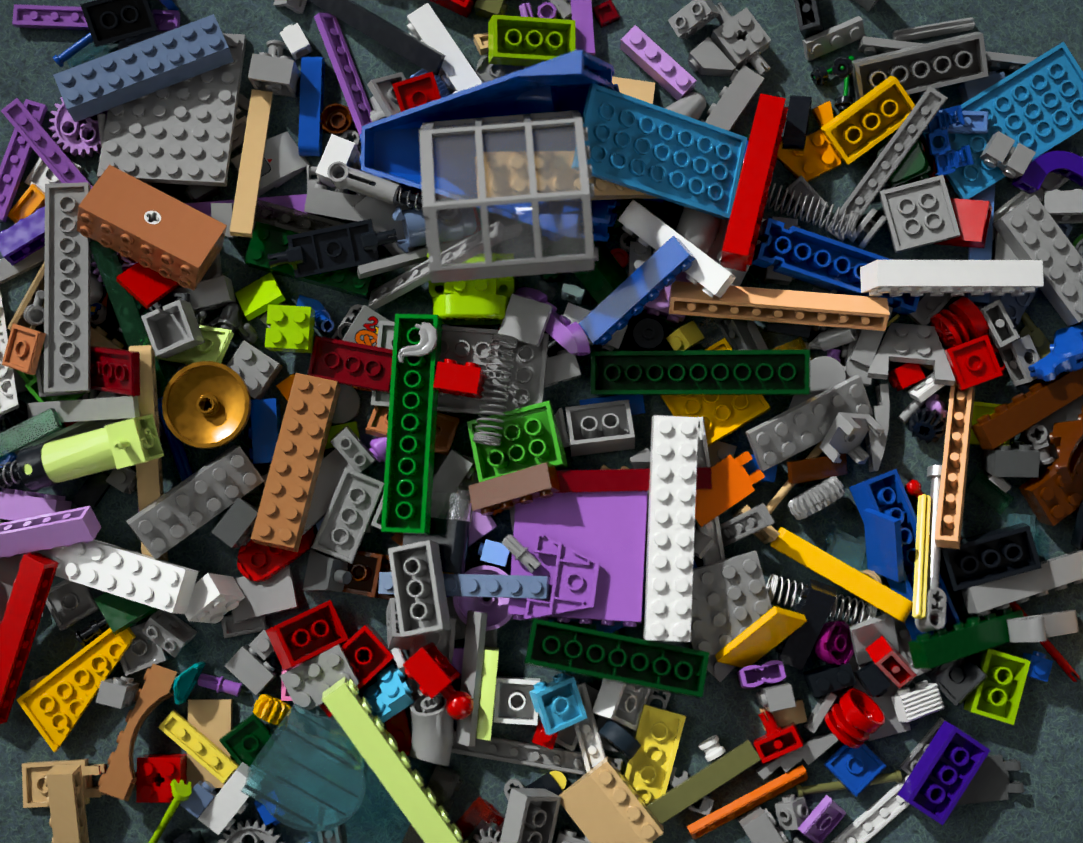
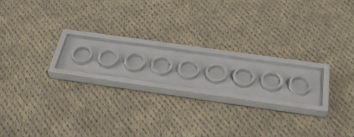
M88 182L45 184L44 333H46V337L44 340V393L91 392V238L84 237L77 231L78 206L91 190V185Z

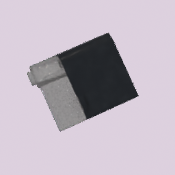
M458 490V494L432 491L430 535L404 534L402 546L427 540L438 542L442 571L465 574L473 513L469 491Z

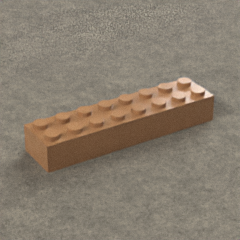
M300 373L295 374L251 540L256 544L298 553L341 390L338 381Z

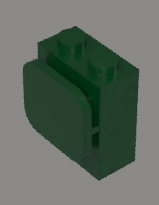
M896 131L874 146L877 158ZM920 137L887 180L890 188L909 184L916 180L928 179L930 174L934 173Z

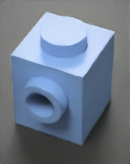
M487 539L485 543H480L478 555L481 556V561L506 567L510 551L502 543Z

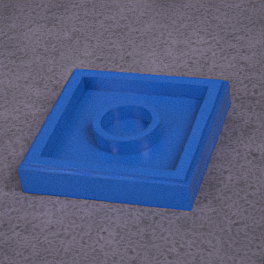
M843 744L823 764L854 797H857L886 767L865 744L857 749Z

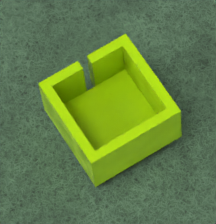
M268 304L266 324L270 328H266L265 348L269 351L312 353L315 310L312 307Z

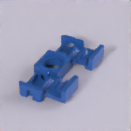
M961 105L946 109L940 108L927 126L929 133L925 134L929 154L934 155L938 172L934 174L935 176L955 172L956 169H951V167L959 168L974 164L970 145L962 146L961 150L955 151L951 149L947 128H950L949 125L955 123L956 126L965 124ZM936 136H941L944 140L943 146L940 148H936L933 145V140Z

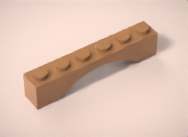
M152 664V667L147 669L144 675L145 683L143 688L139 689L135 696L136 704L134 709H131L127 714L126 722L128 723L125 730H122L118 735L116 751L112 752L109 756L107 772L102 774L98 782L99 792L125 801L129 800L137 781L133 755L138 732L150 713L163 701L173 696L174 679L179 675L178 672L156 664Z

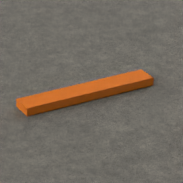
M802 764L688 825L687 828L693 840L808 779L807 771Z

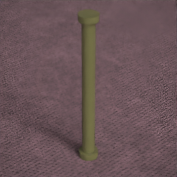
M894 770V773L877 775L869 785L895 781L902 783L901 771ZM840 781L802 787L801 785H796L797 797L846 789Z

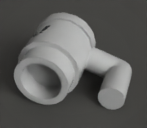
M43 290L36 292L33 304L27 306L23 312L25 321L30 325L38 326L44 323V308L42 307L44 300Z

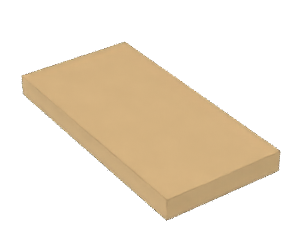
M189 699L188 722L232 759V756L219 739L232 730L233 699ZM187 753L186 785L190 781L192 783L191 788H193L200 780L202 782L205 780L210 782L215 788H222L225 785Z

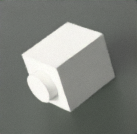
M298 23L288 25L280 32L284 43L295 61L313 51Z

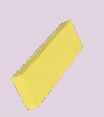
M172 710L158 728L223 784L227 782L239 767L235 761L175 710Z

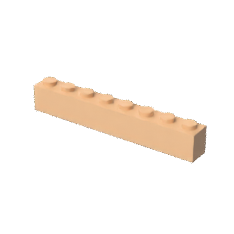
M956 379L954 385L950 386L935 530L936 546L960 549L975 386L959 390Z

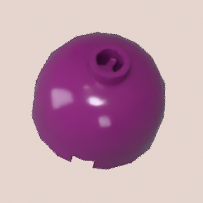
M845 621L825 622L816 640L814 651L826 663L841 665V663L849 662L853 656L854 650L849 631L850 625Z

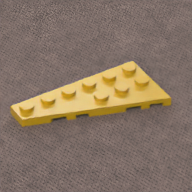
M130 627L117 635H114L111 628H109L16 699L53 752L59 750L98 693L101 681L109 677L136 636Z

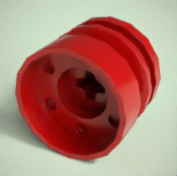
M963 296L950 304L948 310L943 309L939 314L937 313L930 318L931 326H935L939 339L946 349L984 336L988 333L989 329L987 321L979 308L971 300Z
M855 688L849 689L840 698V702L834 704L824 717L830 731L842 743L855 749L861 747L864 741L869 739L870 734L876 732L885 723L884 714L875 701L866 693Z

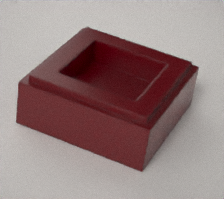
M612 0L592 8L601 28L620 20Z

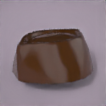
M331 104L325 107L320 119L323 133L338 135L350 127L352 116L347 106Z

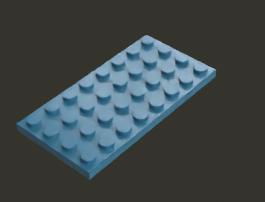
M1064 42L961 104L962 111H988V133H948L951 149L957 151L961 150L962 146L970 145L974 163L959 168L951 167V169H956L955 172L945 175L960 199H970L1006 177L999 167H989L984 163V160L979 158L991 136L996 132L1000 131L1014 139L1015 142L1012 147L1016 148L1017 144L1021 143L1035 151L1033 160L1083 129V71ZM922 133L920 136L927 145L925 134L928 133ZM936 136L933 140V145L936 148L943 146V138Z
M594 83L589 86L582 122L583 127L588 129V141H585V146L589 145L590 159L586 160L587 164L592 166L593 177L724 220L730 219L747 137ZM576 145L575 155L571 169L579 172L578 153Z

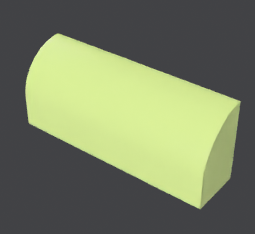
M484 646L476 739L491 741L499 648Z

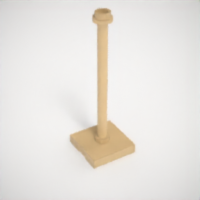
M822 441L815 446L805 459L818 457L823 452L819 448ZM788 480L766 505L770 514L795 484H790ZM745 505L737 510L732 517H736L751 508ZM770 525L753 533V535L764 544L774 541L780 533Z

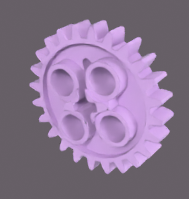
M61 97L62 104L55 103L58 110L51 111L55 118L49 119V122L54 125L49 128L54 133L52 138L58 140L57 145L63 147V150L67 153L70 151L73 156H76L78 153L84 158L87 152L90 157H93V151L101 154L98 120H94L96 115L74 122ZM106 110V111H104V112H101V113H98V114H106V118H107L108 110ZM74 126L73 132L68 133V129ZM90 133H94V136L87 140V136Z

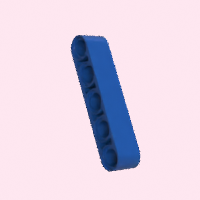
M302 56L299 156H322L323 130L320 119L324 106V57Z

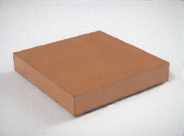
M13 323L2 365L35 375L46 333Z

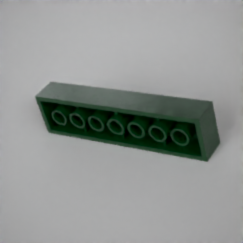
M533 618L524 665L693 698H702L709 652Z

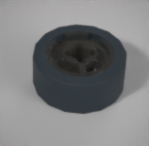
M610 719L599 731V735L628 759H631L641 747V744L631 734Z

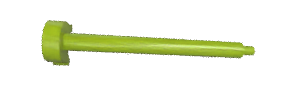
M175 779L172 780L170 785L174 799L149 843H157L180 802L186 801L190 797L192 792V783L190 781L185 785L182 779L179 783Z

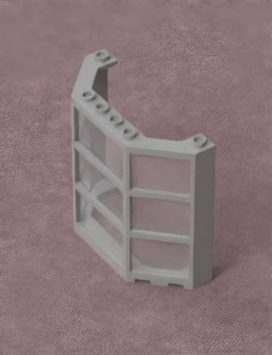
M579 110L422 122L421 130H419L423 216L425 217V235L432 283L594 270V261H598V249L593 247L590 197H594V185L589 183L588 179L592 178V166L587 164L586 160L590 159L589 145L585 146V141H588V129L583 127Z

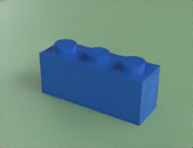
M277 398L251 400L249 418H251L252 426L249 427V438L252 439L253 448L249 450L250 460H253V464L256 465L271 464L281 429L280 400Z

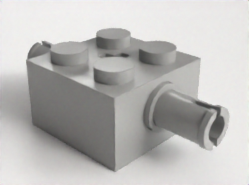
M721 2L717 4L718 7L715 5L720 13L716 18L721 25L713 30L710 39L733 63L737 70L750 62L760 76H763L764 73L766 74L771 67L760 54L768 49L771 42L769 36L747 7L735 16H731Z

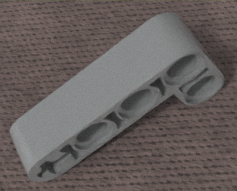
M1076 610L1056 611L1007 620L1010 642L1047 641L1048 637L1079 632Z

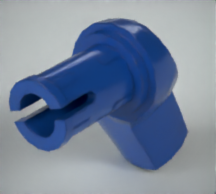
M299 295L296 306L312 307L315 310L314 327L324 332L332 331L334 322L324 306L318 300Z

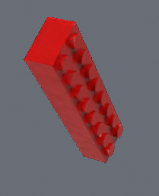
M760 93L722 248L720 265L725 268L746 272L747 265H752L768 191L773 177V170L776 165L778 149L780 148L782 133L786 123L788 107H784L786 98Z

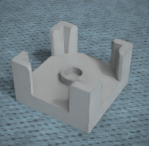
M838 412L819 448L833 463H841L842 460L839 458V453H846L857 464H865L869 455L860 446L869 429L878 438L881 437L885 429L869 414Z

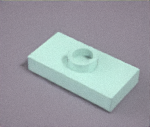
M564 283L561 290V298L580 305L583 300L584 289L573 284Z

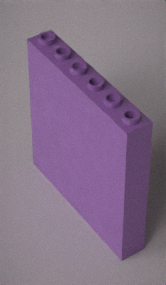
M648 491L553 493L552 497H538L529 504H515L513 536L525 548L528 547V551L542 564L531 574L519 560H515L516 557L512 554L511 575L549 576V599L536 600L550 601L557 558L554 555L534 553L537 532L600 562L593 608L535 619L548 621V618H557V622L570 623V619H579V624H592V620L601 621V625L614 626V622H623V626L636 627V623H641ZM509 598L508 614L513 615V620H526L524 619L527 598Z

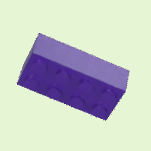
M944 721L897 795L943 825L987 757L990 749L954 725Z

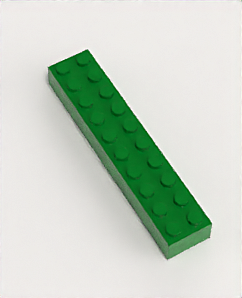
M395 314L381 532L430 535L438 391L433 386L437 362H440L443 324V320L439 315ZM422 322L431 323L437 329L438 341L435 349L426 356L405 357L404 363H400L398 353L401 348L417 345L420 342V329L416 328L415 325H422Z

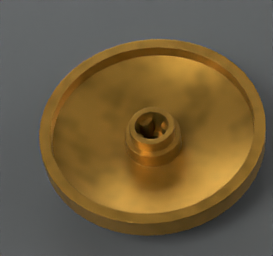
M201 361L187 365L171 378L163 394L162 412L169 430L180 441L197 448H216L231 442L243 431L251 412V397L245 381L233 369L218 362ZM211 403L212 407L207 409V404Z

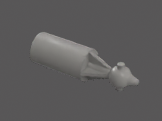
M835 327L818 333L809 343L799 341V345L795 350L818 349L827 351L856 341L858 339L856 329Z

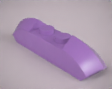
M518 288L514 293L517 296L552 305L548 302L547 295L533 288ZM552 305L553 309L545 331L570 354L578 356L588 355L590 353V346L584 330L577 322L571 324V321L566 316L559 315L556 312L557 308Z

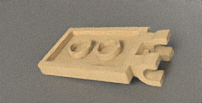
M88 759L27 762L22 764L23 808L48 807V788L45 786V776L54 765H81L85 805L90 803V798L106 795L98 791L99 786L92 787V775L106 773V764L88 765Z

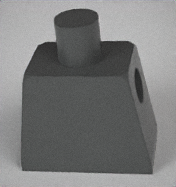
M310 550L303 590L342 592L344 584H349L352 579V574L347 571L348 562L318 550Z

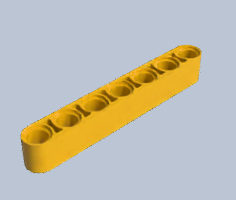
M782 527L779 528L778 532L780 535L771 542L770 546L900 622L905 623L912 611V601Z

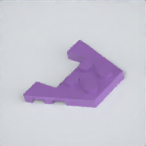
M537 532L534 553L557 556L550 601L527 598L524 619L593 608L600 562Z

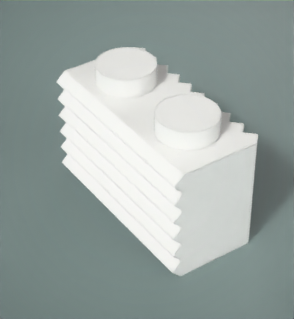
M927 680L917 682L915 688L912 689L910 687L898 689V694L891 696L899 722H910L945 708L938 685L936 683H928Z

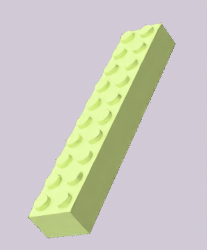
M343 677L325 690L322 694V701L425 843H469L467 840L463 842L462 833L455 823L450 824L449 815L442 805L437 806L436 796L429 787L425 789L420 773L416 769L412 771L410 760L404 751L399 753L397 742L391 733L387 735L384 732L385 725L379 716L376 715L374 717L371 714V705L365 697L362 699L359 697V689L352 679L348 681L346 677Z

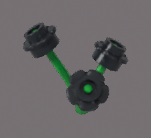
M853 56L837 58L831 69L826 70L824 66H815L813 72H811L813 83L823 86L829 80L828 74L831 73L838 75L839 78H845L843 96L838 97L837 102L834 104L839 113L854 103V99L848 96L849 78L854 68L852 61L855 58Z

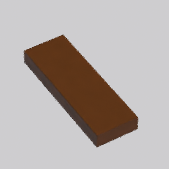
M839 453V458L842 460L841 463H833L827 455L787 462L789 483L796 484L848 474L846 453Z

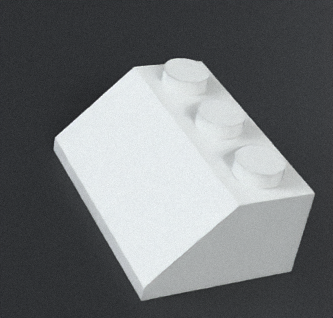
M603 680L592 713L637 731L643 705L647 703L651 689Z

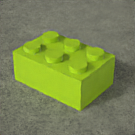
M990 648L980 651L976 664L989 677L966 698L963 709L1014 725L1031 661Z

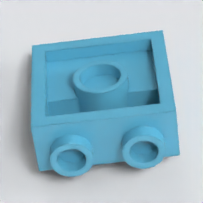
M394 664L376 674L377 682L362 691L363 697L366 698L372 707L371 714L374 717L378 715L383 723L414 703L411 695L413 690L404 679L407 675H404Z
M565 673L553 676L554 681L546 683V681L536 683L533 685L534 689L529 691L535 712L539 713L547 735L554 734L587 719L575 678Z

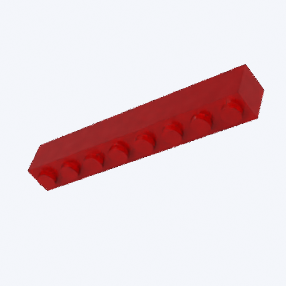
M40 553L23 555L17 577L13 582L10 599L6 604L7 608L4 617L0 623V724L8 720L59 562Z

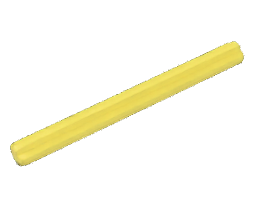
M926 494L918 496L912 606V617L917 619L926 617L931 496Z

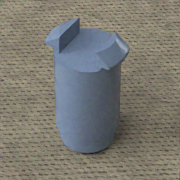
M400 206L396 207L392 214V219L394 221L402 220L405 239L398 240V243H396L397 247L404 253H408V248L427 245L423 210L417 211L416 208L401 210ZM473 207L460 208L462 218L455 226H447L440 219H437L439 243L463 239L464 236L474 234L476 231V217ZM447 210L445 215L450 216L455 210Z

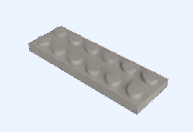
M855 375L746 431L759 469L765 471L822 441L838 412L872 415L873 411L861 376Z

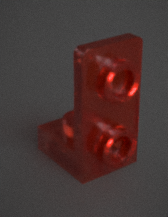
M481 796L471 804L468 810L455 823L460 829L463 839L467 838L482 819L487 823L493 822L498 826L505 820L497 809Z

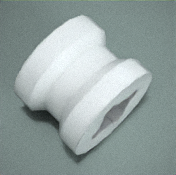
M717 735L709 737L698 745L700 750L706 754L705 759L707 762L718 758L726 751L723 746H720Z

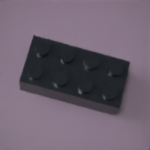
M1024 522L961 539L960 549L941 548V559L949 586L953 591L1042 568L1030 526Z

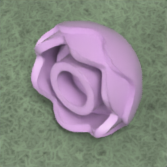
M932 394L927 398L926 407L930 411L936 409V414H943V418H945L948 411L945 410L944 402L939 400V395Z

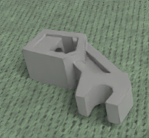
M673 766L669 779L670 785L675 787L688 779L687 771L683 770L682 776L676 777L675 771L677 768ZM706 795L701 798L698 807L692 804L688 809L709 815L714 799Z

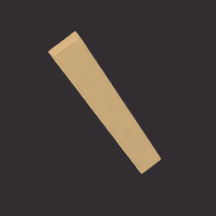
M253 89L251 91L229 231L230 236L252 238L273 100V92Z

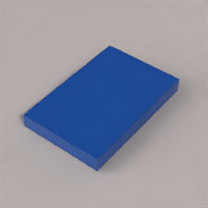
M871 508L864 509L867 569L898 583L903 581L904 568L900 519Z

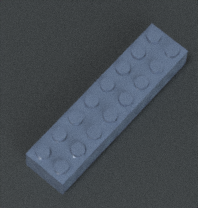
M213 14L59 72L53 76L69 114L74 122H78L234 62Z

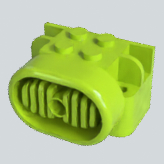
M479 253L460 264L485 262L484 253ZM491 253L492 261L514 259V253ZM515 276L432 283L429 280V293L433 300V315H439L443 320V324L447 325L501 324L511 295L515 293Z

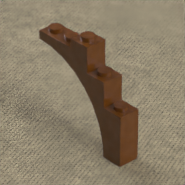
M1083 405L1082 413L1078 414V420L1054 423L1053 432L1049 434L1050 443L1055 445L1059 461L1055 462L1056 473L1061 475L1063 483L1073 482L1075 470L1083 457Z

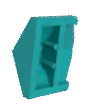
M205 662L195 663L175 677L173 689L176 704L180 705L187 701L206 664Z

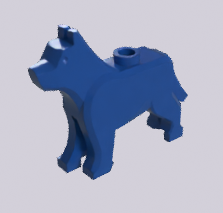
M1083 322L1077 326L1061 328L1054 333V344H1050L1051 352L1028 367L1029 371H1031V377L1037 376V379L1047 382L1054 380L1060 373L1083 369Z

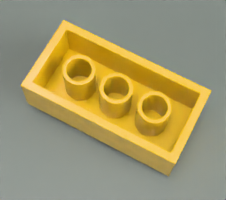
M890 76L820 129L843 162L849 165L897 130L912 111L915 104L898 79Z

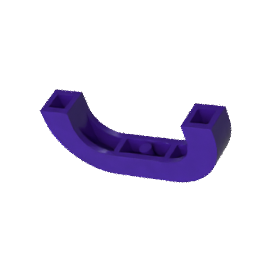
M1052 151L1042 154L1030 162L1022 176L1017 179L1014 178L1012 185L1031 194L1039 190L1048 173H1057L1083 187V157L1067 151Z

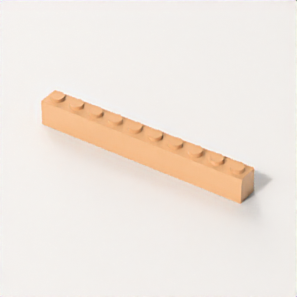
M679 281L671 284L669 295V314L876 331L886 330L890 315L888 299L880 297L730 286L723 296L719 298L716 295L710 297L703 292L704 286L700 283L695 285L691 282Z

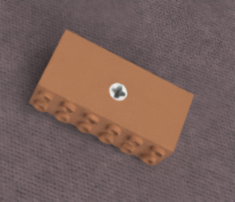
M111 165L107 167L78 206L77 231L81 235L91 238L102 246L119 252L123 257L131 258L141 266L150 268L161 276L170 278L178 282L182 287L193 291L221 251L227 225Z

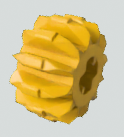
M262 694L254 704L253 713L256 717L268 723L283 726L289 719L292 708L288 703L281 701L277 697Z

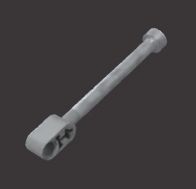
M931 465L927 468V480L931 481V515L926 617L923 619L915 618L917 629L923 633L943 628L946 619V594L939 588L941 547H937L935 543L942 465Z

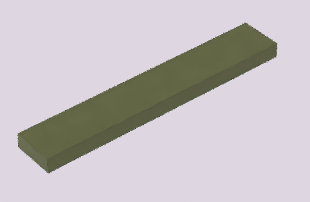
M747 740L646 806L662 824L761 759L750 741Z

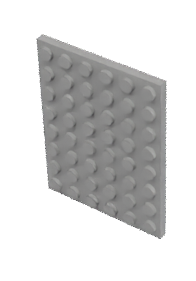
M154 31L119 42L118 50L165 33V31ZM223 33L234 62L109 109L97 172L98 179L107 167L111 165L146 183L226 187L246 47L245 34Z

